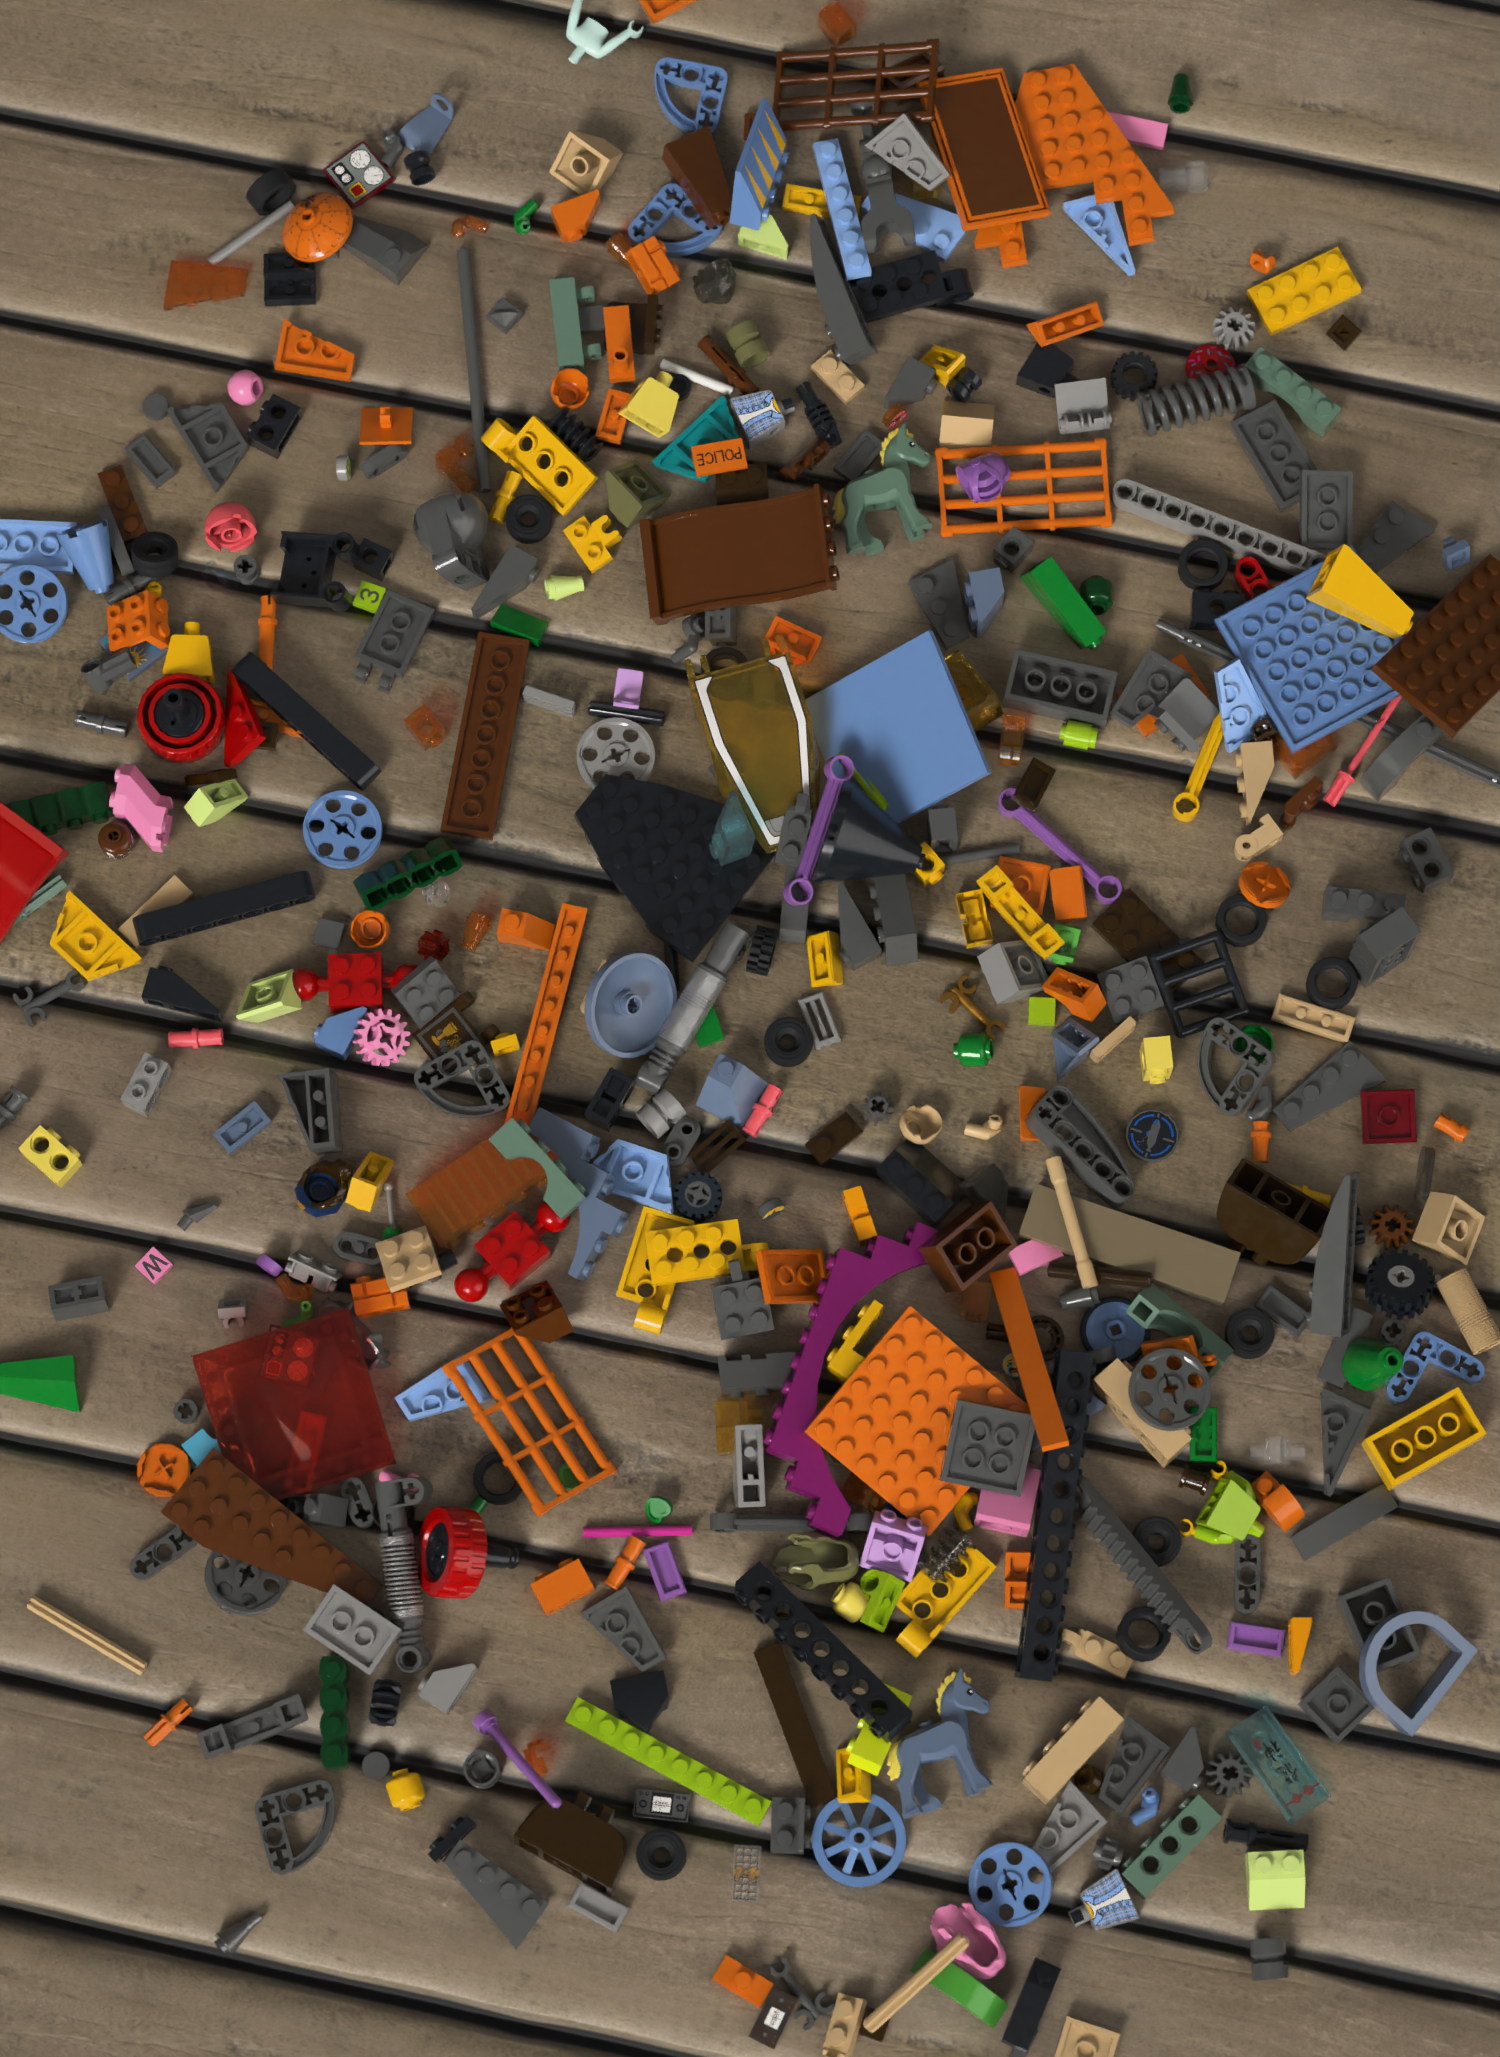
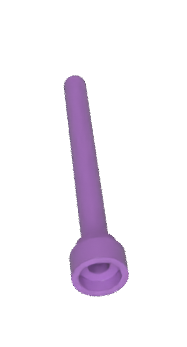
M490 1710L480 1712L473 1721L475 1728L481 1734L490 1735L552 1807H560L562 1804L561 1799L499 1730L495 1715Z

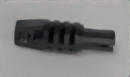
M811 382L803 383L807 393H805L800 384L796 388V392L805 405V415L816 435L825 440L830 445V449L840 445L842 440L836 426L837 423L826 403L817 397Z

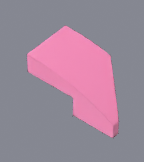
M1034 1240L1025 1242L1008 1253L1019 1276L1064 1257L1061 1251Z

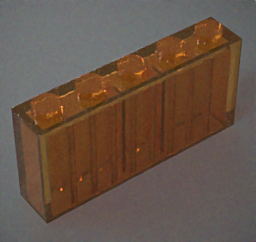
M488 1137L405 1195L440 1247L444 1249L448 1246L449 1249H452L463 1241L461 1237L469 1231L471 1234H474L485 1226V1220L491 1216L496 1219L507 1211V1205L513 1201L518 1204L529 1197V1190L535 1186L540 1189L547 1185V1175L542 1165L530 1158H516L508 1161L488 1140L490 1138Z

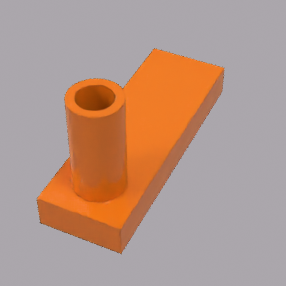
M629 305L603 307L610 383L635 381Z

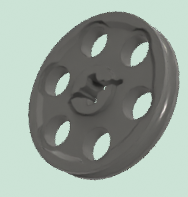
M1174 1348L1159 1349L1142 1358L1134 1368L1128 1386L1130 1403L1135 1413L1149 1426L1163 1431L1182 1430L1197 1422L1209 1405L1212 1391L1209 1375L1202 1363L1188 1352ZM1171 1356L1177 1357L1181 1362L1180 1369H1169L1166 1364L1167 1358ZM1143 1366H1152L1156 1371V1376L1153 1379L1144 1378L1141 1374ZM1195 1373L1202 1378V1385L1200 1387L1194 1388L1189 1385L1188 1376ZM1166 1382L1169 1383L1170 1387H1176L1173 1396L1170 1393H1164L1163 1390L1166 1388ZM1148 1392L1152 1397V1403L1148 1406L1141 1405L1137 1400L1138 1393ZM1187 1400H1193L1198 1404L1199 1410L1196 1414H1189L1185 1411L1184 1403ZM1162 1409L1170 1410L1173 1414V1421L1163 1423L1159 1419V1411Z
M212 1551L205 1566L204 1578L211 1598L221 1608L236 1615L253 1616L269 1610L278 1602L287 1584L286 1577L252 1565L249 1570V1576L251 1577H248L240 1588L243 1576L241 1572L247 1570L250 1564ZM224 1557L228 1561V1568L218 1569L214 1565V1559ZM267 1580L275 1581L278 1585V1591L275 1593L267 1592L263 1585L264 1582ZM220 1583L228 1584L231 1587V1594L227 1596L220 1595L217 1591V1585ZM247 1594L254 1596L256 1605L251 1608L244 1606L242 1597Z

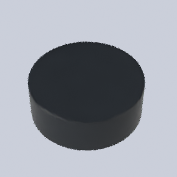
M682 374L672 375L673 380L669 388L678 393V401L687 399L691 393L690 380Z

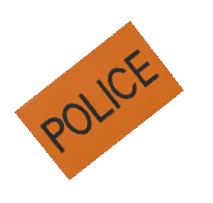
M742 438L691 446V456L696 477L748 468Z

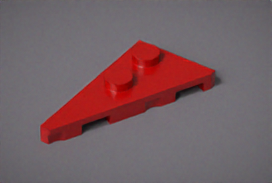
M230 670L227 672L224 765L228 768H234L266 739V736L244 684Z

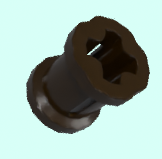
M1186 1464L1178 1487H1188L1200 1492V1495L1204 1496L1212 1473H1201L1191 1469L1190 1465Z

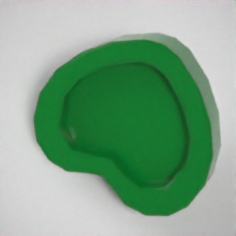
M652 1496L646 1501V1515L652 1523L659 1524L664 1519V1516H668L673 1511V1505L664 1497Z

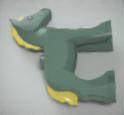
M906 423L900 429L896 428L895 431H891L888 434V438H884V442L881 444L882 451H880L883 469L879 471L872 469L864 472L862 477L850 481L835 496L832 508L835 510L833 519H835L836 524L841 523V528L845 534L847 555L865 552L866 557H871L884 551L881 540L875 538L865 525L866 512L896 507L909 543L925 537L923 529L933 528L932 523L919 511L911 493V475L908 466H928L931 462V456L913 439L914 434L908 433Z

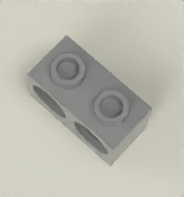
M144 1053L120 1098L123 1105L148 1117L172 1072L170 1065L148 1053Z

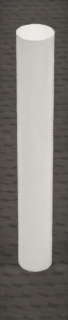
M665 359L661 362L660 369L672 374H682L690 381L732 396L734 392V386Z

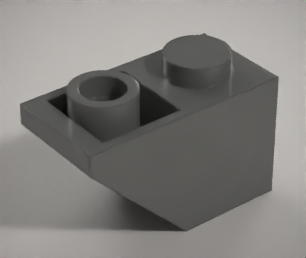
M324 1493L289 1495L287 1508L308 1525L339 1527L345 1526L349 1499Z

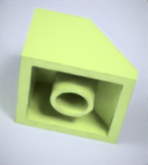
M1303 1849L1247 1852L1245 1854L1249 1911L1305 1908Z

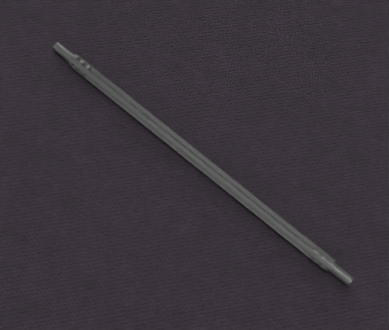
M1161 619L1158 620L1155 626L1156 629L1177 638L1178 642L1220 661L1228 663L1235 659L1229 648L1185 627L1181 629ZM1367 713L1353 722L1372 730L1380 717ZM1386 721L1379 734L1395 740L1406 729ZM1434 743L1423 753L1500 789L1499 771H1495L1437 743Z

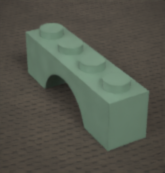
M1261 346L1245 364L1251 376L1253 386L1261 392L1269 391L1284 399L1295 409L1302 423L1323 438L1338 421L1342 410L1340 406Z
M511 1118L488 1140L508 1161L516 1158H530L542 1165L548 1180L543 1200L564 1220L587 1199L583 1194L586 1189L576 1178L571 1181L565 1175L568 1169L558 1158L554 1162L547 1155L550 1151L549 1148L540 1139L535 1142L529 1136L532 1130L522 1119L517 1122L514 1118Z
M1153 1283L1150 1288H1144L1125 1311L1145 1329L1162 1330L1173 1337L1193 1334L1200 1356L1211 1354L1216 1356L1214 1358L1217 1359L1215 1366H1205L1210 1380L1235 1351L1229 1344Z

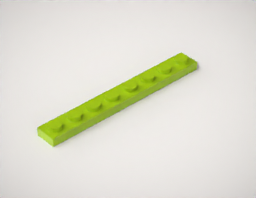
M577 1697L565 1719V1722L758 1827L772 1801Z

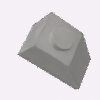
M471 1663L435 1671L430 1677L426 1675L418 1687L421 1691L419 1697L448 1716L478 1669Z

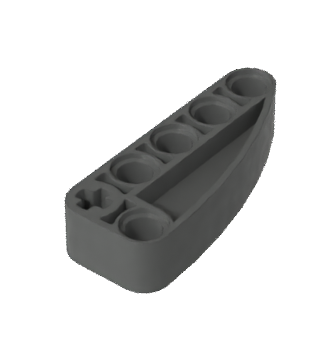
M1064 1085L1053 1087L1027 1115L1026 1126L1056 1156H1061L1062 1161L1109 1206L1121 1207L1135 1192V1185L1119 1150L1098 1119L1068 1087ZM1054 1098L1058 1099L1061 1104L1057 1103ZM1057 1133H1060L1064 1139L1060 1138ZM1077 1152H1080L1083 1157H1080ZM1096 1170H1099L1103 1176L1099 1175ZM1116 1188L1119 1189L1123 1195L1119 1194L1116 1191Z

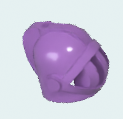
M995 452L980 455L956 466L957 478L973 503L988 502L998 497L1011 475L1010 468L1004 458Z

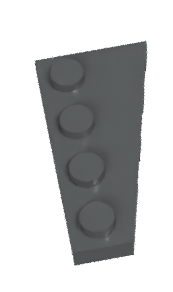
M1349 1041L1275 1107L1271 1113L1290 1132L1319 1117L1321 1114L1342 1105V1103L1355 1096H1359L1360 1091H1367L1376 1085L1378 1086L1386 1082L1387 1079Z
M458 1838L444 1858L443 1863L517 1950L549 1903Z

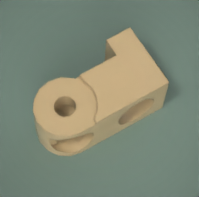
M1269 813L1259 819L1258 829L1251 834H1243L1237 838L1234 854L1238 860L1248 862L1282 840L1283 833Z

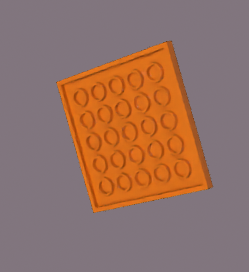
M908 1305L804 1429V1432L905 1517L920 1519L923 1525L928 1526L926 1534L930 1536L970 1488L969 1486L939 1480L956 1399L1028 1414L1031 1413L1028 1404L914 1308Z

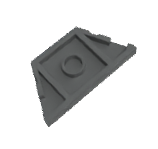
M223 403L210 404L206 407L194 405L185 409L167 408L166 411L213 490L217 493L249 448Z

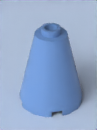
M107 519L95 520V525L88 524V522L62 531V534H57L59 542L89 591L95 590L96 594L110 590L109 585L114 583Z

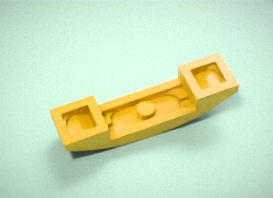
M997 865L976 881L1006 922L1044 960L1065 944V941L1050 924H1046L1017 892L1012 881Z

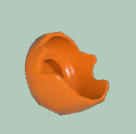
M574 368L560 370L551 384L550 392L554 403L561 409L568 407L570 410H576L582 407L588 399L590 392L587 376Z
M364 910L358 913L351 922L350 936L358 947L374 950L383 946L389 938V922L377 910Z

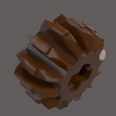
M1387 1204L1383 1205L1382 1212L1375 1210L1373 1215L1376 1219H1370L1368 1222L1370 1226L1374 1227L1369 1231V1235H1378L1374 1243L1378 1245L1381 1241H1384L1385 1250L1389 1249L1391 1243L1398 1250L1400 1242L1407 1245L1410 1241L1407 1236L1414 1234V1230L1408 1227L1414 1223V1220L1411 1218L1405 1219L1408 1214L1406 1209L1401 1214L1398 1213L1399 1205L1396 1204L1392 1211H1390ZM1389 1222L1395 1224L1394 1228L1397 1227L1394 1232L1388 1231L1389 1227H1385Z

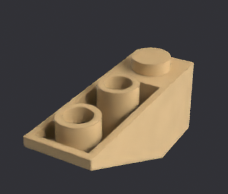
M1272 741L1240 743L1238 752L1234 753L1235 767H1240L1241 777H1237L1238 793L1243 794V802L1239 803L1240 817L1245 818L1246 826L1251 824L1275 766Z

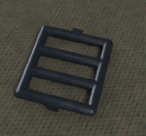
M1219 930L1190 940L1189 937L1177 941L1178 944L1149 955V963L1177 1038L1182 1039L1204 1031L1207 1024L1214 1018H1224L1232 1021L1249 1013V1007L1226 943ZM1214 942L1219 958L1165 976L1160 961ZM1223 967L1228 983L1174 1001L1169 986ZM1232 992L1237 1008L1183 1026L1178 1011ZM1216 1025L1215 1029L1221 1028L1220 1025Z

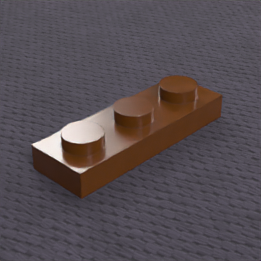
M122 465L98 473V478L124 544H130L138 536L148 531Z

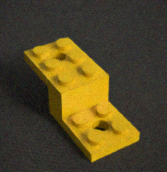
M875 1299L871 1305L866 1303L858 1314L857 1325L855 1327L849 1326L842 1337L843 1341L840 1349L835 1347L826 1359L828 1361L826 1364L828 1366L827 1375L840 1384L844 1383L864 1359L863 1356L857 1353V1350L883 1315L884 1305Z

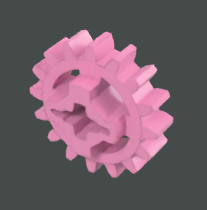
M374 1009L373 1013H364L366 1020L358 1019L357 1021L361 1026L360 1029H353V1032L358 1034V1038L354 1039L353 1043L360 1046L356 1053H364L365 1055L362 1060L364 1062L371 1061L373 1066H379L380 1063L382 1066H389L390 1062H399L397 1055H406V1052L402 1049L403 1046H410V1043L405 1041V1037L409 1036L410 1032L403 1029L407 1022H399L401 1015L399 1013L392 1015V1010L384 1009V1011L382 1009ZM380 1020H385L389 1022L391 1025L385 1026L383 1022H380ZM378 1049L379 1052L383 1053L384 1055H378L372 1050Z

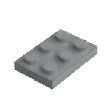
M333 1584L303 1631L370 1676H373L402 1632V1629Z

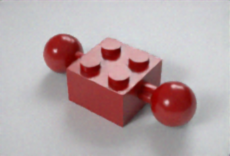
M381 952L329 954L328 976H317L314 971L308 968H298L294 970L292 980L294 989L301 1002L313 999L318 992H328L329 1008L332 1014L344 1013L362 1006L367 1008L368 1012H374V1009H382L384 1011V989H392L416 969L418 965L406 963L400 965L394 973H384Z
M544 1201L538 1207L537 1220L528 1226L516 1211L512 1212L474 1244L476 1252L485 1261V1264L479 1269L466 1268L456 1276L454 1289L458 1297L466 1302L481 1300L488 1291V1281L495 1275L499 1277L510 1291L551 1257L550 1250L540 1240V1237L546 1232L557 1233L564 1230L570 1222L571 1214L562 1220Z

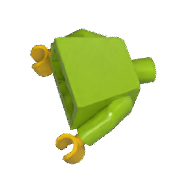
M1217 1461L1216 1465L1222 1468L1223 1471L1216 1473L1210 1469L1211 1476L1219 1481L1195 1521L1198 1526L1194 1527L1190 1520L1183 1519L1181 1522L1189 1524L1190 1530L1188 1532L1179 1530L1180 1534L1183 1537H1189L1193 1534L1196 1539L1210 1544H1231L1234 1540L1243 1541L1247 1534L1259 1538L1263 1534L1265 1526L1255 1520L1261 1511V1507L1256 1503V1495L1250 1482L1234 1471H1227V1466L1223 1461Z

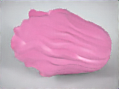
M968 1902L962 1903L964 1909L962 1907L958 1908L953 1904L938 1908L935 1915L931 1916L930 1924L931 1933L936 1940V1950L939 1952L958 1933H963L969 1939L970 1944L953 1962L974 1978L988 1980L996 1976L1005 1966L1006 1953L995 1929L988 1919L977 1912L973 1905Z

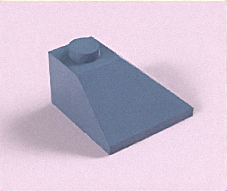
M720 1053L707 1076L696 1107L726 1122L730 1120L732 1125L742 1129L754 1110L752 1109L754 1103H758L768 1083L745 1065Z

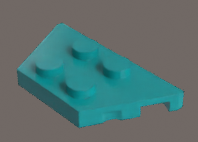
M722 395L652 461V465L706 483L715 474L696 477L691 456V446L740 438L728 409L726 398Z

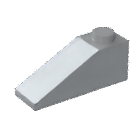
M762 1424L734 1425L733 1491L734 1506L738 1508L765 1506Z

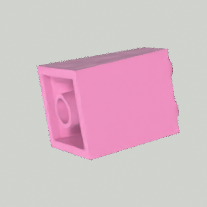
M1027 1463L1021 1497L981 1489L973 1526L1027 1538L1041 1470L1035 1469L1036 1465Z

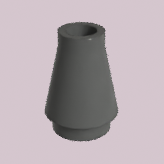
M1082 1285L1065 1294L1059 1295L1063 1310L1095 1307V1304L1101 1303L1097 1286L1083 1289Z

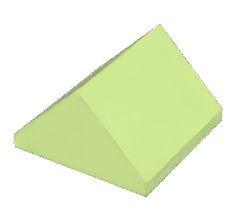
M290 969L248 983L236 1014L238 1020L259 1023L303 1009L301 999L293 986L292 976L294 970Z

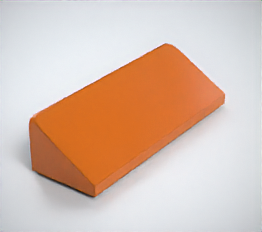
M1097 301L1027 324L1029 331L1041 347L1104 326Z

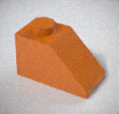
M598 189L550 207L551 217L562 243L578 241L583 235L587 234L601 204Z
M502 908L496 934L499 942L550 951L555 924L526 912Z

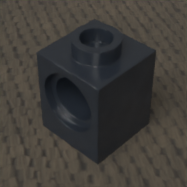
M364 538L361 545H359L360 555L353 562L354 568L382 582L394 560L392 551ZM368 555L377 556L374 562L364 561Z

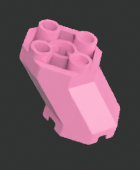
M124 764L123 767L117 766L114 779L117 782L116 792H111L109 807L113 808V815L118 820L127 821L152 851L163 853L165 850L163 845L167 846L173 820V816L168 814V809H173L174 803L172 798L160 795L135 765Z

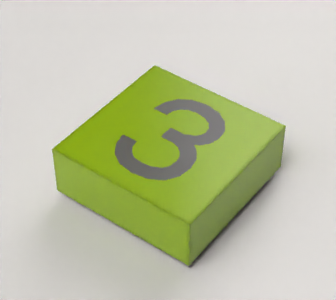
M362 580L354 598L353 606L375 614L387 589Z

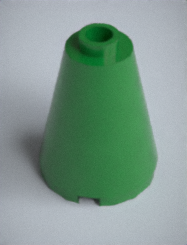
M1364 1337L1353 1341L1347 1346L1341 1366L1343 1374L1350 1385L1369 1392L1384 1387L1402 1369L1404 1359L1398 1349L1376 1338Z

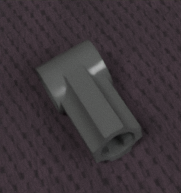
M124 648L102 660L100 658H93L87 661L80 671L95 693H100L107 690L114 680L136 670L137 664L130 650Z

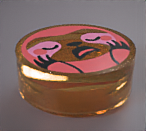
M900 404L892 406L885 413L882 423L889 430L895 429L905 419L907 410Z

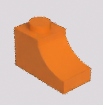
M1059 967L1053 971L1042 985L1044 992L1065 1005L1071 1014L1091 1023L1107 1004L1097 983Z

